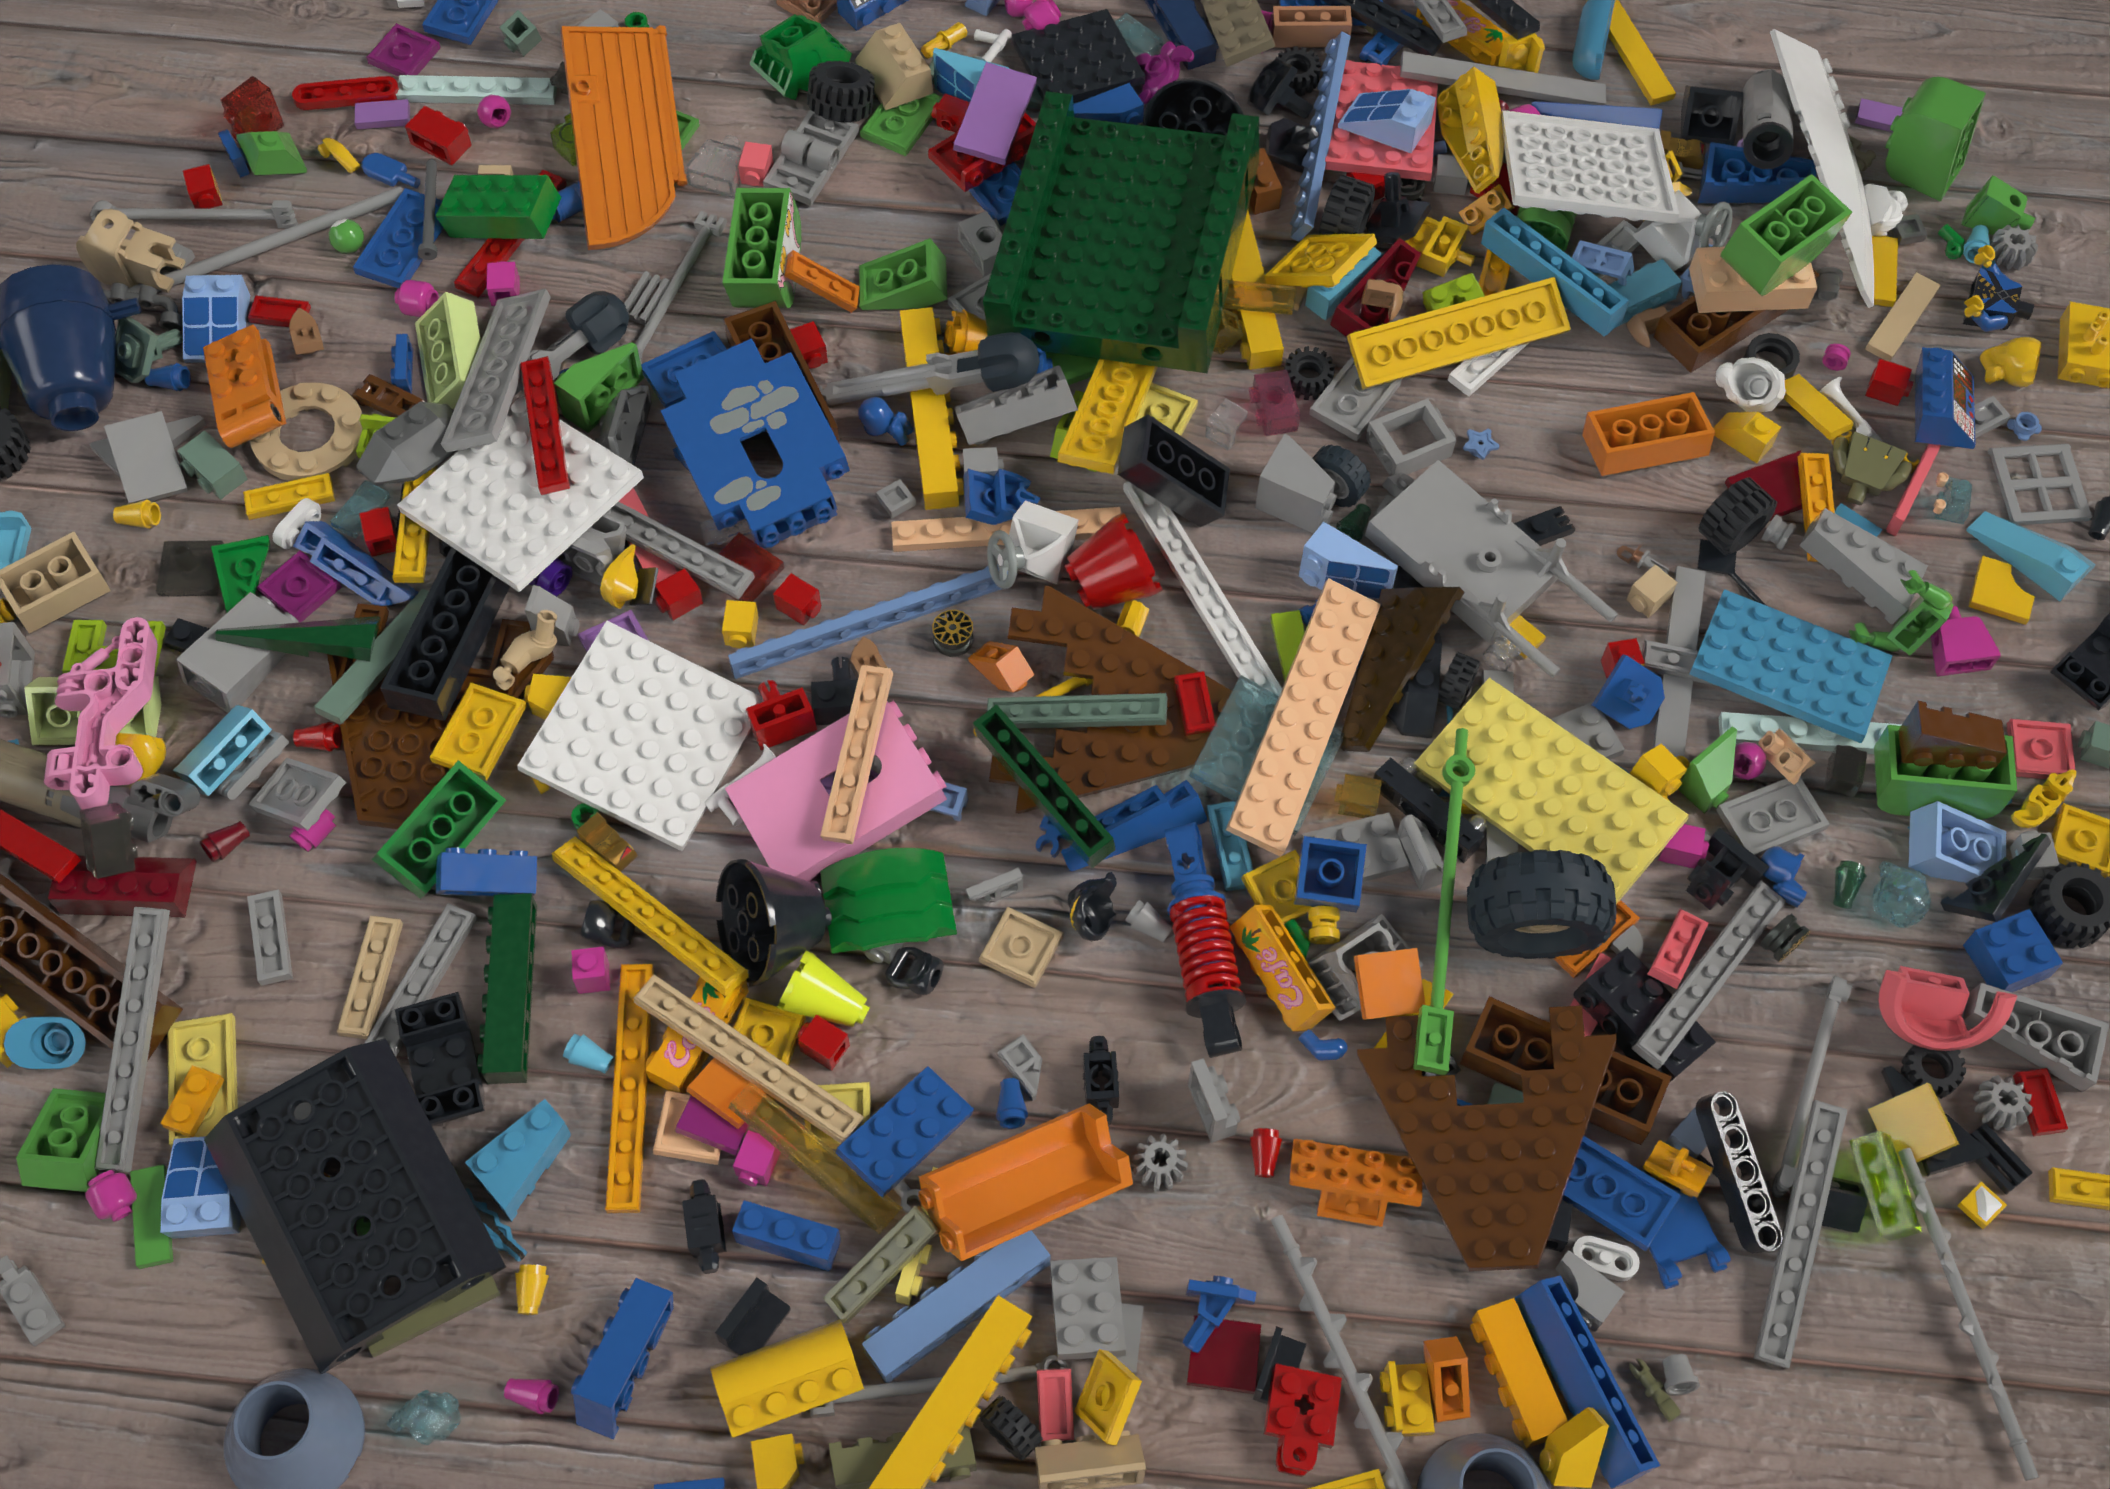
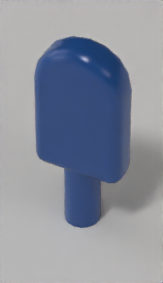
M371 153L364 157L362 161V169L367 176L394 187L398 182L413 188H418L421 181L419 178L406 173L407 166L404 163L383 154Z

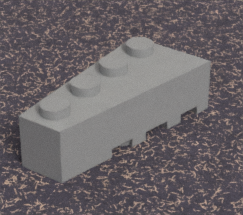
M1826 508L1809 525L1800 544L1805 551L1827 570L1833 569L1842 578L1841 582L1848 588L1853 586L1866 597L1863 601L1870 607L1876 606L1886 615L1884 619L1891 625L1909 609L1915 594L1907 592L1900 579L1905 581L1911 579L1910 570L1917 571L1922 579L1928 565Z

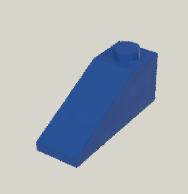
M1130 83L1073 104L1074 117L1134 125L1143 123L1144 104Z

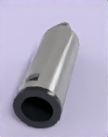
M1765 69L1754 73L1742 90L1743 153L1747 161L1754 167L1774 169L1783 165L1793 152L1792 107L1784 77L1774 69Z

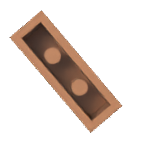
M1273 6L1271 35L1276 46L1273 48L1293 46L1326 47L1328 42L1332 38L1335 39L1341 31L1351 36V6Z

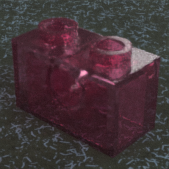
M1287 370L1254 375L1253 386L1249 387V397L1251 403L1256 404V422L1258 426H1262L1264 435L1271 436L1298 431L1300 412Z

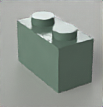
M205 430L177 450L182 459L180 466L190 477L195 475L201 488L207 494L213 492L220 500L248 480L241 464Z

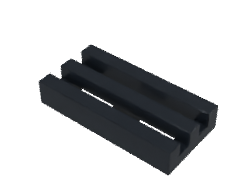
M1987 1123L1982 1124L1970 1134L1989 1150V1158L2012 1180V1182H2009L1987 1158L1976 1162L2006 1195L2033 1173Z

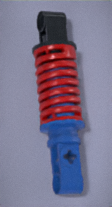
M1196 822L1166 829L1165 837L1175 876V881L1171 885L1172 895L1175 899L1169 903L1167 911L1173 922L1172 928L1175 934L1176 950L1179 956V965L1182 968L1181 976L1184 979L1183 986L1186 990V1012L1192 1017L1202 1018L1204 1042L1210 1058L1242 1051L1241 1036L1234 1012L1245 1005L1246 997L1239 989L1241 982L1240 978L1237 977L1238 967L1235 965L1236 957L1233 954L1234 947L1231 943L1232 937L1229 932V922L1227 921L1226 898L1223 894L1213 890L1215 888L1214 878L1207 875L1202 852V839Z

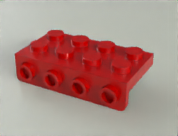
M1024 113L1005 165L953 150L958 132L928 150V158L964 192H967L971 188L979 186L993 174L1001 172L1004 167L1015 160H1020L1028 153L1036 122Z

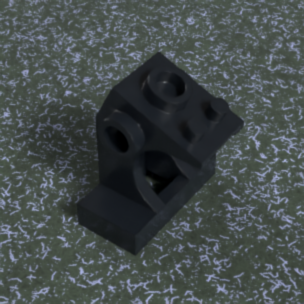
M1719 828L1711 836L1708 846V852L1715 858L1711 862L1707 860L1702 867L1698 865L1687 878L1691 883L1686 891L1709 910L1717 904L1723 907L1734 894L1731 889L1741 878L1755 887L1761 881L1769 866Z

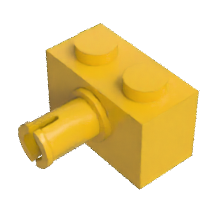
M1661 743L1643 754L1629 774L1670 801L1667 798L1668 795L1674 793L1682 785L1680 779L1686 773L1690 762L1684 756L1675 757Z

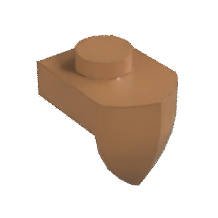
M1368 279L1362 294L1361 304L1388 308V318L1392 321L1397 316L1403 303V290L1401 286L1387 283L1383 280Z
M1662 306L1655 309L1649 308L1634 315L1626 324L1634 340L1643 347L1650 348L1649 335L1655 333L1660 317L1666 314L1667 310Z
M298 308L289 324L295 354H312L316 351L324 350L315 319L308 312Z
M862 637L854 646L850 658L851 669L857 679L859 678L861 665L887 668L874 642L866 637Z

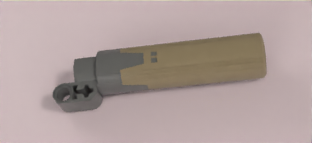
M0 739V801L120 842H128L132 838H136L150 843L167 835L173 817L196 808L200 802V793L194 785L157 773L133 784L110 786L106 807L98 813H85L79 807L70 790H55L44 784L47 754Z

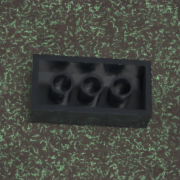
M1149 414L1124 427L1117 475L1198 527L1205 526L1225 516L1230 468Z

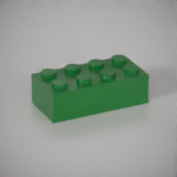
M454 175L436 217L450 238L544 239L561 196L548 175Z
M458 760L372 860L421 899L436 883L437 856L441 852H446V848L465 849L505 803L506 799Z

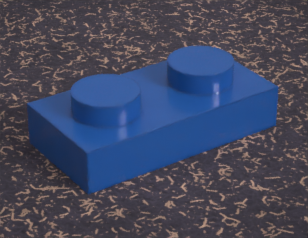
M396 334V346L391 347L392 360L395 363V368L390 370L392 385H397V387L412 394L413 348L408 334Z

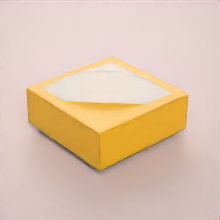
M1980 1182L1957 1205L1982 1230L2007 1206L1983 1182Z

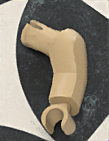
M541 610L537 615L536 630L516 637L501 658L504 668L501 666L497 667L493 671V678L502 690H507L513 685L515 677L510 674L511 672L518 674L530 662L548 656L555 648L557 638L553 633L557 615L553 611Z

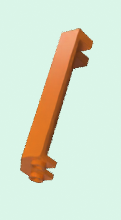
M1089 1103L919 1176L921 1190L918 1192V1197L931 1220L939 1228L940 1232L938 1234L945 1251L951 1252L960 1261H964L1133 1185L1129 1155L1111 1144L1107 1115Z

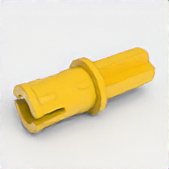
M957 22L947 30L937 32L934 39L921 47L924 57L927 59L933 57L934 48L950 50L954 43L967 36L966 27L962 23Z

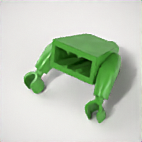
M1910 570L1909 574L1912 578L1907 581L1900 579L1909 594L1918 593L1920 597L1899 618L1890 632L1873 631L1869 633L1866 624L1861 622L1854 625L1856 630H1849L1850 637L1856 643H1869L1870 646L1891 652L1902 649L1910 656L1947 621L1954 606L1952 604L1953 597L1947 590L1941 589L1929 582H1923L1917 571Z

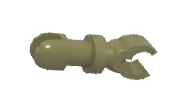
M1637 1358L1636 1361L1642 1368V1371H1638L1630 1363L1629 1369L1631 1373L1645 1387L1644 1393L1646 1396L1654 1399L1661 1413L1671 1422L1680 1415V1409L1663 1390V1383L1661 1381L1657 1382L1650 1373L1651 1370L1642 1359Z

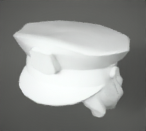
M1867 184L1864 186L1870 217L1872 236H1887V232L1896 228V225L1902 220V211L1908 206L1907 198L1901 191H1888L1887 187Z
M1755 357L1741 358L1734 364L1726 362L1720 365L1716 371L1717 385L1724 388L1729 400L1746 412L1772 411L1785 396L1784 374L1770 362Z

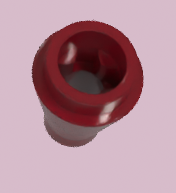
M239 821L233 825L205 834V838L200 841V845L212 862L218 859L223 860L241 842L250 837V833L246 826Z

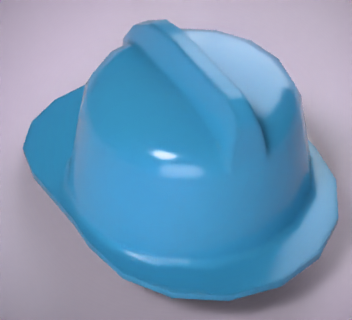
M30 1017L21 1019L10 1027L4 1040L5 1052L10 1060L20 1067L29 1069H61L70 1067L80 1060L86 1046L85 1035L80 1026L71 1019L63 1017Z

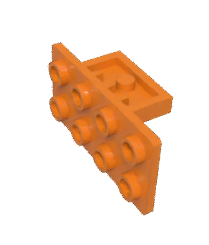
M1293 1140L1289 1184L1321 1190L1317 1206V1216L1382 1227L1388 1202L1416 1207L1421 1206L1423 1182L1409 1156H1397L1378 1151L1349 1148L1344 1145L1319 1143L1313 1140Z

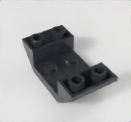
M2110 613L2083 643L2072 653L2069 652L2050 671L2051 674L2098 711L2110 703Z
M459 992L394 1009L400 1039L407 1050L415 1094L431 1125H437L485 1111V1092L481 1073L478 1072V1060L473 1036Z

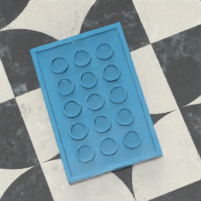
M1724 589L1689 675L1862 743L1893 655L1860 642L1856 643L1850 638Z

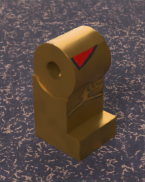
M1660 131L1665 155L1673 150L1677 162H1682L1683 167L1701 169L1703 167L1706 146L1702 141L1694 139L1686 141L1685 139L1671 137L1670 131Z
M598 812L577 829L580 840L619 871L624 870L638 857L631 845L621 838Z

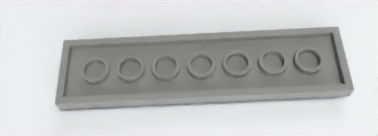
M546 288L497 300L442 439L441 445L446 453L456 450L463 451L470 447L490 445L497 442L522 376L520 363L528 360L551 298Z

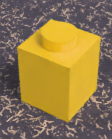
M726 600L722 634L726 646L737 649L754 647L759 619L756 602Z

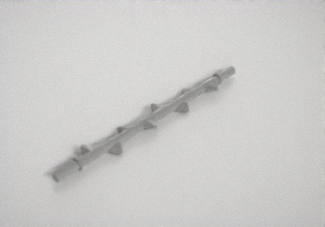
M1911 1148L1903 1149L1898 1154L1910 1182L1908 1186L1912 1188L1915 1195L1912 1207L1922 1214L1962 1316L1959 1328L1970 1337L2010 1440L2009 1447L2013 1448L2025 1481L2039 1478L2026 1445L2028 1441L2023 1437L1996 1368L1999 1356L1987 1345L1948 1245L1951 1233L1941 1226L1925 1186L1926 1180L1922 1178Z
M1283 1215L1274 1217L1271 1222L1284 1248L1283 1253L1288 1256L1305 1292L1299 1308L1301 1311H1314L1331 1347L1323 1364L1325 1368L1342 1370L1360 1408L1354 1425L1356 1428L1370 1430L1386 1463L1387 1470L1382 1477L1385 1488L1413 1489L1396 1454L1404 1437L1399 1432L1385 1431L1367 1393L1373 1377L1370 1373L1357 1372L1339 1333L1347 1321L1345 1314L1329 1313L1311 1276L1318 1263L1316 1258L1302 1257L1299 1250L1300 1245L1296 1244Z

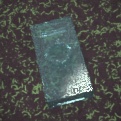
M1125 13L1115 21L1129 48L1138 55L1142 53L1152 55L1163 46V39L1128 13Z
M365 480L331 519L332 527L356 539L363 531L359 513L367 512L373 508H382L391 498L389 492Z

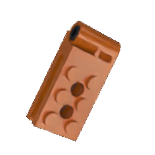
M253 324L203 347L218 432L229 448L237 447L287 424L271 344L266 338H260L259 330Z

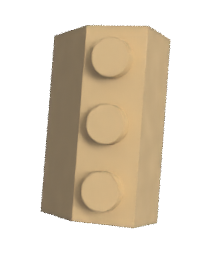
M901 23L877 30L855 59L856 65L867 69L874 76V93L885 110L933 94L931 69Z
M1122 1431L1117 1446L1106 1444L1102 1439H1096L1095 1435H1084L1075 1438L1076 1442L1062 1444L1061 1440L1053 1439L1041 1442V1447H1035L1039 1489H1105L1143 1484L1146 1466L1139 1434L1130 1435V1431Z

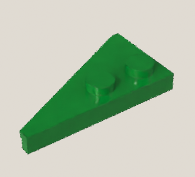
M269 535L211 546L226 613L250 592L255 595L270 547Z

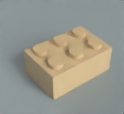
M75 532L0 570V588L29 634L111 591Z

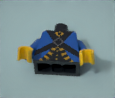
M1985 245L1979 248V254L1975 255L1974 263L1979 266L1983 264V266L1979 269L1971 284L1968 299L1964 301L1966 308L1964 310L1963 324L1977 326L1984 332L2008 329L2014 317L2029 320L2034 310V304L2020 300L2021 284L2010 280L2000 271L1993 260L1995 258V251L1992 246Z

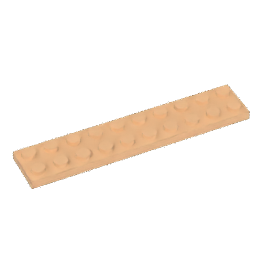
M1329 578L1324 583L1226 831L1280 857L1285 853L1381 606L1380 603Z

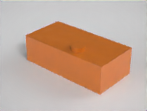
M1695 392L1587 412L1582 436L1601 476L1709 456L1715 431Z

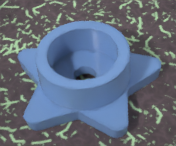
M1471 429L1467 431L1469 441L1464 445V451H1469L1473 456L1484 460L1490 451L1499 449V444L1491 439L1490 429L1480 433Z

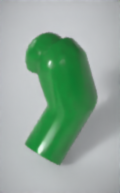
M1949 224L1944 225L1938 231V235L1947 242L1945 254L1949 259H1958L1963 255L1965 240Z
M1291 919L1284 925L1306 959L1310 947L1309 938L1296 920Z

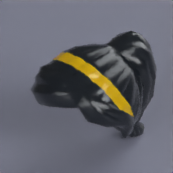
M1108 872L1105 878L1086 880L1078 884L1068 894L1067 903L1070 908V922L1073 928L1085 940L1091 942L1101 940L1109 931L1110 925L1116 917L1112 900L1110 899L1117 885L1113 872Z

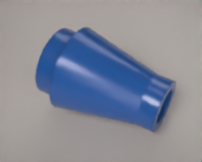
M176 363L150 369L149 376L145 378V382L149 386L182 391L189 387L191 375L186 366Z
M1016 1078L1003 1079L1000 1082L1001 1090L996 1119L1003 1128H1020L1025 1124V1119L1028 1117V1111L1020 1089V1081Z

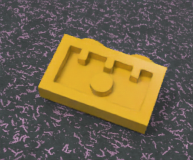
M1536 33L1518 40L1512 35L1505 37L1498 67L1538 73L1545 50L1543 40Z
M1388 1361L1384 1371H1381L1379 1375L1381 1392H1387L1388 1406H1384L1385 1426L1391 1427V1432L1402 1433L1403 1437L1433 1435L1435 1428L1426 1363L1395 1365V1361Z

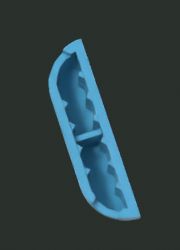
M1588 0L1582 9L1572 64L1576 72L1585 78L1600 79L1615 0Z

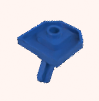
M1622 654L1591 706L1628 729L1649 724L1665 699L1662 679L1632 658Z
M1213 1276V1281L1206 1280V1282L1189 1279L1186 1295L1199 1297L1198 1317L1187 1332L1182 1343L1195 1353L1200 1352L1215 1327L1218 1329L1234 1303L1253 1305L1256 1299V1292L1240 1288L1239 1285H1233V1279L1229 1277Z

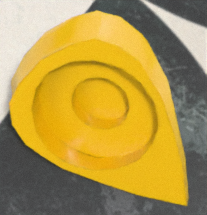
M634 544L627 547L609 565L601 581L600 591L603 600L618 609H621L626 601L635 599L637 594L638 578L633 562L636 547Z

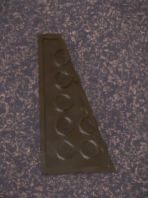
M1460 586L1381 589L1378 600L1381 606L1366 643L1338 747L1343 751L1370 752L1388 722L1387 714L1393 704H1398L1404 695L1401 692L1408 679L1413 680L1435 643L1434 636L1441 624H1446L1451 616L1449 611L1456 600L1460 601L1465 592Z

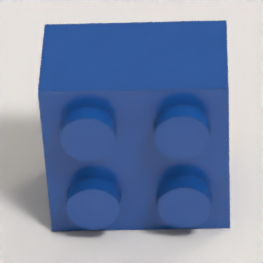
M1304 836L1301 843L1294 904L1310 907L1333 906L1339 908L1340 911L1356 913L1361 900L1367 844Z
M2030 909L1975 930L1963 944L1986 984L2009 992H2015L2050 978L2063 964V961Z

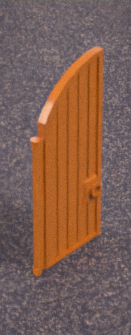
M663 25L657 26L656 29H653V27H561V40L588 250L616 247L642 236L651 230L669 211L676 197L674 183H677L678 186L687 185L667 48V31Z

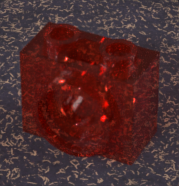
M251 76L220 100L224 108L223 115L230 123L232 128L230 132L236 141L237 134L278 131L284 126L271 89L254 76Z

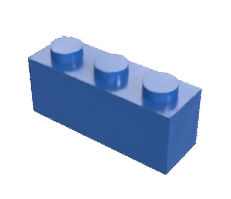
M446 848V852H441L437 856L436 894L468 896L532 893L534 896L536 894L537 856H528V851L514 850L509 851V855H497V850L479 849L477 854L465 853L464 848Z
M745 1200L742 1203L732 1230L735 1241L738 1244L826 1271H831L841 1243L838 1228Z

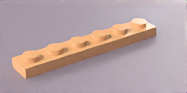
M861 665L820 835L824 841L853 844L892 682L893 672L891 668Z

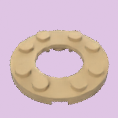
M299 383L280 391L285 418H293L302 410L317 409L324 411L335 422L334 433L330 440L322 447L313 451L297 452L290 450L280 440V429L282 426L250 440L251 448L257 460L266 471L280 479L293 481L330 473L342 465L347 467L356 458V450L363 429L359 419L363 413L356 400L341 388L324 383Z

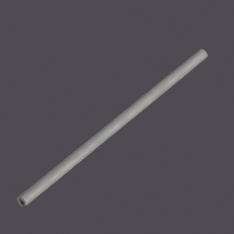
M400 186L188 265L183 267L182 270L178 269L164 275L174 280L173 286L184 283L186 276L205 275L330 228L337 220H351L391 205L397 201L403 192ZM144 284L130 287L129 292L139 293L140 287Z

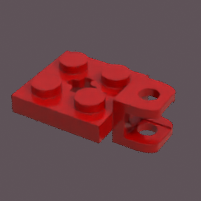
M1276 1363L1273 1366L1263 1435L1280 1438L1276 1451V1467L1280 1473L1303 1477L1313 1469L1316 1463L1318 1446L1330 1449L1334 1446L1342 1377ZM1302 1397L1306 1398L1312 1409L1306 1411L1305 1415L1300 1414V1408L1294 1404L1295 1401H1300ZM1293 1454L1297 1455L1299 1461L1295 1460Z

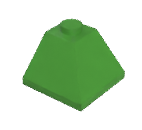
M265 131L237 134L236 139L254 175L307 172V168L290 133Z
M1733 726L1691 761L1681 781L1682 785L1678 788L1704 814L1713 806L1717 809L1729 797L1726 792L1732 783L1737 729Z

